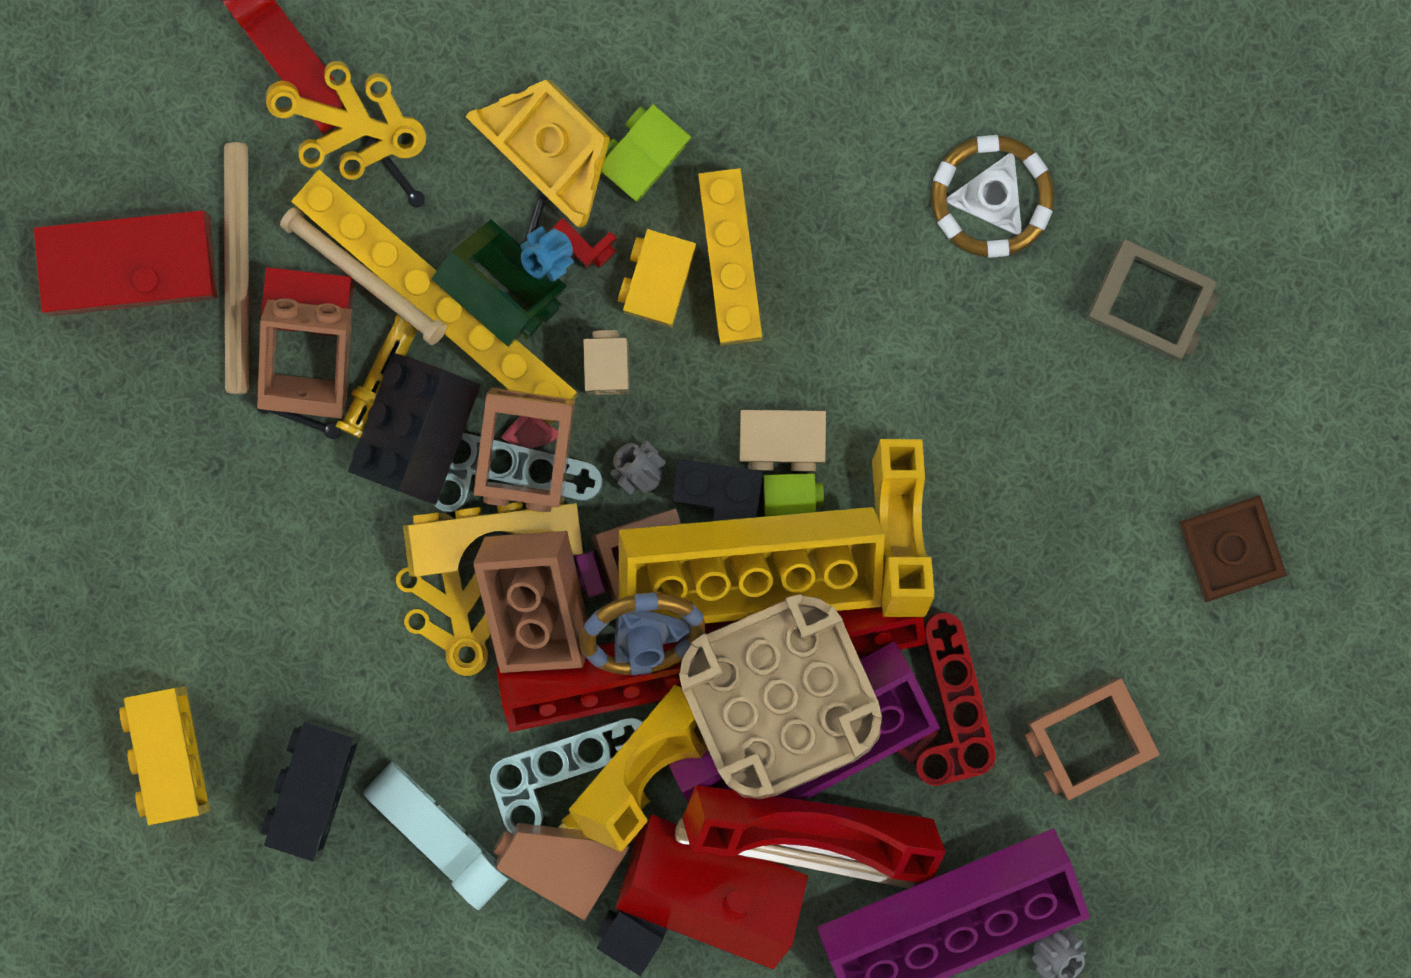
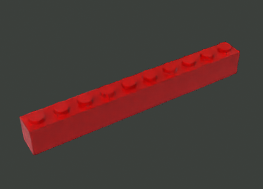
M882 605L881 607L837 611L843 620L859 659L894 641L899 650L927 644L923 617H883ZM739 620L705 623V633L707 635ZM680 640L663 644L664 652L674 648ZM615 642L598 645L607 655L615 657ZM587 658L582 668L500 673L499 667H496L501 702L509 732L661 701L674 685L682 687L679 677L682 661L660 671L639 675H624L604 671L595 667Z

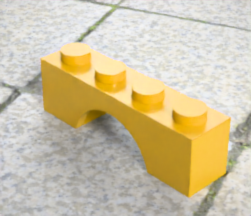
M741 168L699 173L698 180L720 346L762 341Z
M880 439L872 459L875 510L885 534L882 583L883 617H926L935 596L932 557H928L925 551L922 532V498L925 483L922 439Z
M563 497L559 507H551L550 512H539L523 509L522 502H512L507 506H497L498 513L481 515L480 507L455 510L456 518L439 520L438 512L414 515V524L403 525L409 576L416 577L457 571L461 557L470 543L478 537L494 531H502L511 535L567 531L572 554H583L577 503L565 504Z
M677 685L672 687L569 808L571 815L585 837L618 852H622L648 821L641 810L640 800L644 787L652 776L663 767L675 761L687 758H701L708 750L682 687Z

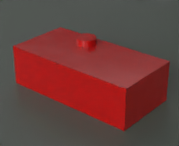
M204 210L34 228L41 310L46 315L58 316L218 299L210 215Z
M651 814L647 819V823L634 839L615 909L774 970L792 947L808 875L772 861L742 855L726 857L692 852L690 845L681 844L675 840V830L678 824Z

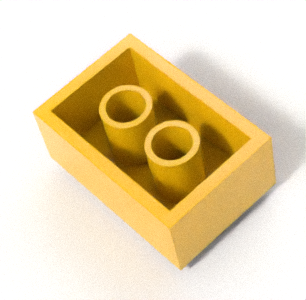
M177 687L124 698L125 707H120L119 714L124 733L130 732L133 749H129L127 755L132 775L138 774L141 791L135 794L139 816L146 817L147 824L153 825L199 816L209 812V802L187 687Z

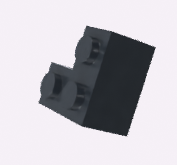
M678 459L672 502L714 509L713 521L756 518L763 472Z
M609 909L595 933L597 937L601 938L597 949L641 977L663 942L668 929L618 910L615 913Z

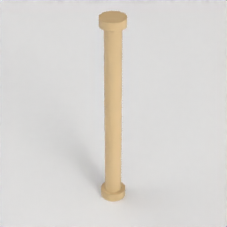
M293 207L283 216L280 223L282 229L288 233H296L423 333V340L428 344L434 345L443 337L447 329L445 323L440 319L434 321L305 220L304 213L301 210Z

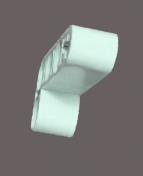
M467 433L462 434L461 440L466 441L470 445L471 455L462 464L452 462L445 482L454 481L459 485L461 489L460 499L453 505H444L438 498L436 505H434L436 508L444 512L454 513L455 510L466 506L477 472L481 441L479 436ZM496 440L493 441L492 454L499 450H505L511 454L513 460L511 468L506 473L496 474L490 468L489 479L516 486L550 490L552 479L547 483L538 484L532 480L530 470L532 465L539 460H547L554 466V454ZM568 458L567 465L570 466L566 473L580 476L582 470H588L589 478L595 481L594 488L587 487L584 494L577 493V485L565 481L563 497L578 501L594 499L602 489L603 479L601 473L592 464Z
M636 717L624 718L505 757L498 761L492 768L490 780L507 830L511 834L514 831L516 825L512 820V812L515 807L520 805L529 806L535 813L533 825L541 826L543 810L536 789L606 766L614 756H611L610 742L603 732L612 730V739L625 734V726L632 725V728L636 731L644 721ZM594 738L601 742L603 755L599 760L589 762L582 758L579 747L583 740ZM625 743L616 745V750L619 751ZM547 751L556 752L562 759V770L555 775L545 774L539 766L540 756ZM511 764L520 769L522 781L519 786L508 788L501 784L499 771L504 765Z
M391 761L362 791L364 796L453 881L451 884L454 889L477 910H480L510 879L509 876L496 869V859L470 834L467 836L465 834L466 830L440 805L436 806L434 804L436 801L395 762Z

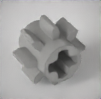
M645 441L641 447L631 442L622 446L616 452L613 459L615 469L610 474L618 481L617 484L628 495H631L635 489L645 494L655 489L661 482L663 471L660 467L666 464V462L658 455V451L648 441Z
M1070 929L1063 935L1058 931L1037 940L1034 945L1035 955L1032 957V961L1037 965L1036 970L1044 978H1055V976L1057 978H1075L1082 971L1085 964L1083 956L1086 955L1087 951L1081 947L1083 941Z

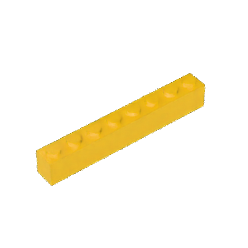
M318 170L291 202L371 272L434 321L440 319L445 323L447 329L444 335L508 390L576 399L578 393L520 342L516 340L509 347L506 346L432 280L437 271L321 170ZM543 419L550 426H552L556 422L553 420Z

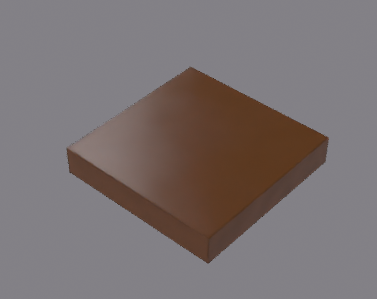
M1260 495L1179 522L1205 602L1287 576Z

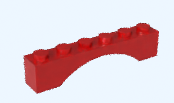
M695 785L682 817L692 852L734 857L746 850L761 846L782 844L808 846L850 857L878 870L891 879L919 883L926 882L935 877L946 852L935 821L932 818L777 796L763 799L744 798L734 790Z

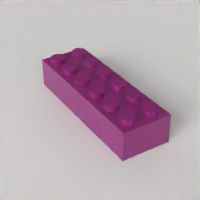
M895 641L860 659L880 706L882 723L879 740L868 753L858 760L777 795V797L806 800L940 729L911 668ZM709 750L701 758H687L668 764L687 802L690 800L695 785L732 790L717 771Z
M1053 828L816 928L837 978H948L1090 918L1072 863Z

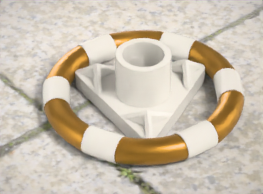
M1002 135L976 136L955 147L941 161L933 179L931 202L937 224L946 237L956 246L977 256L988 258L1003 257L1022 251L1031 245L1045 230L1053 213L1054 187L1049 169L1037 152L1026 144ZM996 151L1009 153L947 197V188L959 164L966 158L976 153ZM1014 156L1023 161L1036 179L1039 191L1038 205L1029 225L1023 231L1021 228ZM948 204L1016 236L1011 239L993 241L975 239L963 232L949 212Z

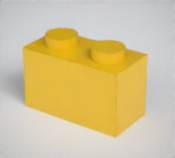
M647 229L645 238L636 237L630 261L637 263L632 279L624 278L618 297V302L625 303L623 313L672 328L696 250V243Z

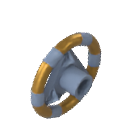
M656 592L634 594L613 601L597 610L584 624L580 635V646L583 655L595 667L604 671L624 675L649 674L681 662L691 646V642L705 633V620L702 612L691 601L682 597ZM664 609L680 614L684 620L647 610ZM617 618L614 644L615 657L607 655L596 644V637L610 621ZM680 640L674 648L664 652L663 644Z

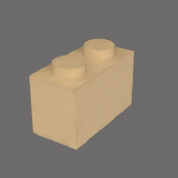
M617 330L593 331V339H583L585 391L587 395L630 394L627 338H619Z
M740 411V463H748L749 470L774 471V463H791V471L814 472L816 471V464L825 463L826 411Z

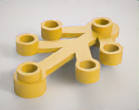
M341 61L330 62L325 67L324 77L327 85L337 91L346 110L300 97L296 86L288 81H277L271 84L266 91L267 108L275 117L289 118L296 114L340 127L316 140L307 139L300 144L298 148L299 159L308 168L318 167L322 164L325 155L364 135L381 140L359 152L348 151L341 155L339 169L346 179L355 180L360 178L365 171V167L391 154L398 158L414 157L425 146L426 133L423 125L413 117L402 115L391 94L390 81L384 74L374 73L370 75L365 81V90L367 96L372 101L378 102L387 122L370 118L350 81L351 75L348 66ZM335 69H341L345 72V77L341 81H333L329 77L330 73ZM383 82L386 88L382 93L377 94L370 90L373 83ZM286 96L291 99V104L287 108H279L275 104L276 100L279 97ZM402 133H410L413 136L412 141L408 144H401L397 140ZM308 148H316L319 151L318 156L314 159H307L303 154ZM348 160H356L360 163L359 167L354 171L346 170L344 165Z
M438 513L439 520L454 519L449 514ZM408 567L401 569L396 576L398 588L406 593H414L450 617L454 636L430 622L428 613L426 614L422 609H413L406 614L404 619L406 629L412 634L423 635L446 651L447 664L455 673L462 676H471L479 673L485 667L488 660V650L485 642L491 634L486 614L471 633L468 614L481 596L476 573L464 591L459 568L457 571L442 573L446 592L444 594L423 580L422 576H416L417 583L413 588L404 587L401 578L409 570ZM415 613L422 614L425 618V625L420 630L413 629L409 623L410 617ZM465 646L471 647L475 651V658L470 663H464L459 657L460 650Z

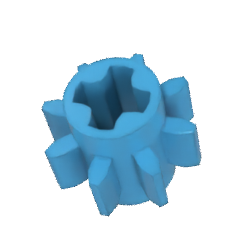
M542 226L527 235L528 240L520 245V248L523 250L521 262L524 269L537 279L547 275L552 282L567 273L566 268L574 262L571 258L573 247L569 238L555 228L546 233Z

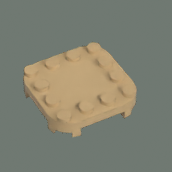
M802 594L787 597L783 602L707 635L704 633L691 642V646L682 659L679 673L682 690L717 771L727 786L744 798L763 799L777 796L841 768L868 753L880 738L882 715L876 695L842 618L834 607H831L819 598L802 596Z

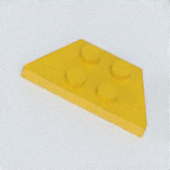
M543 80L529 86L525 91L518 94H510L499 99V102L482 109L472 110L465 116L577 227H584L587 224L610 137L552 80Z

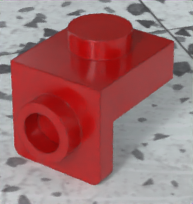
M564 218L552 228L561 231L569 238L573 247L571 258L575 257L586 270L593 264L599 269L617 252L613 247L617 242V237L611 231L592 248Z

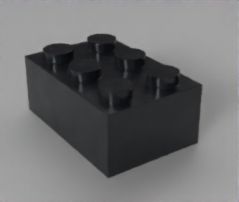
M392 353L389 364L383 373V379L373 406L369 410L368 419L358 446L354 450L348 472L436 505L481 384L444 369Z
M314 719L305 721L302 726L293 729L287 747V752L293 753L290 766H286L285 769L281 768L274 793L280 794L277 806L273 807L272 810L268 809L260 832L263 835H267L264 846L312 862L322 856L361 736L360 734Z

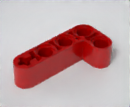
M221 0L281 80L294 84L298 89L300 97L346 110L337 91L330 88L325 81V66L275 0ZM330 74L329 77L331 78V80L335 81V79ZM312 119L323 135L335 127Z
M945 612L930 616L924 625L927 641L926 647L951 740L926 747L917 755L914 761V770L917 776L923 782L932 786L944 785L982 775L994 766L996 760L995 747L963 625L955 615ZM943 619L946 625L954 626L955 632L949 634L948 639L951 648L960 645L961 654H947L939 659L937 658V650L945 651L942 639L934 638L932 635V630L938 628L939 620ZM953 660L959 661L965 668L964 679L956 685L948 684L944 680L942 673L944 666ZM962 702H970L976 710L974 721L967 726L958 725L953 718L955 707ZM973 743L982 744L986 750L987 757L984 763L978 767L968 766L964 760L965 749ZM931 754H939L945 760L946 767L944 772L938 777L931 778L926 776L923 771L925 758Z

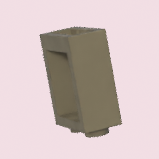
M1124 239L1113 257L1085 319L1177 362L1183 358L1184 354L1191 356L1200 340L1201 333L1195 330L1202 315L1209 318L1218 301L1219 295L1213 292L1217 281ZM1134 259L1200 289L1175 344L1109 314Z

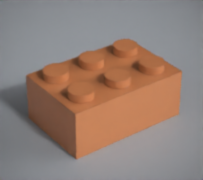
M557 531L484 537L473 564L500 673L582 668L586 657L581 650L580 635L588 619L568 532Z

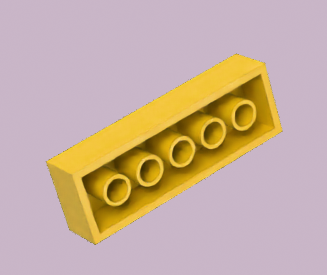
M873 507L619 530V599L634 594L652 592L676 595L691 601L702 612L705 623L741 620L783 602L787 597L800 594L802 596L819 598L831 607H834L836 611L881 607L885 534ZM664 609L647 610L684 620L680 614Z

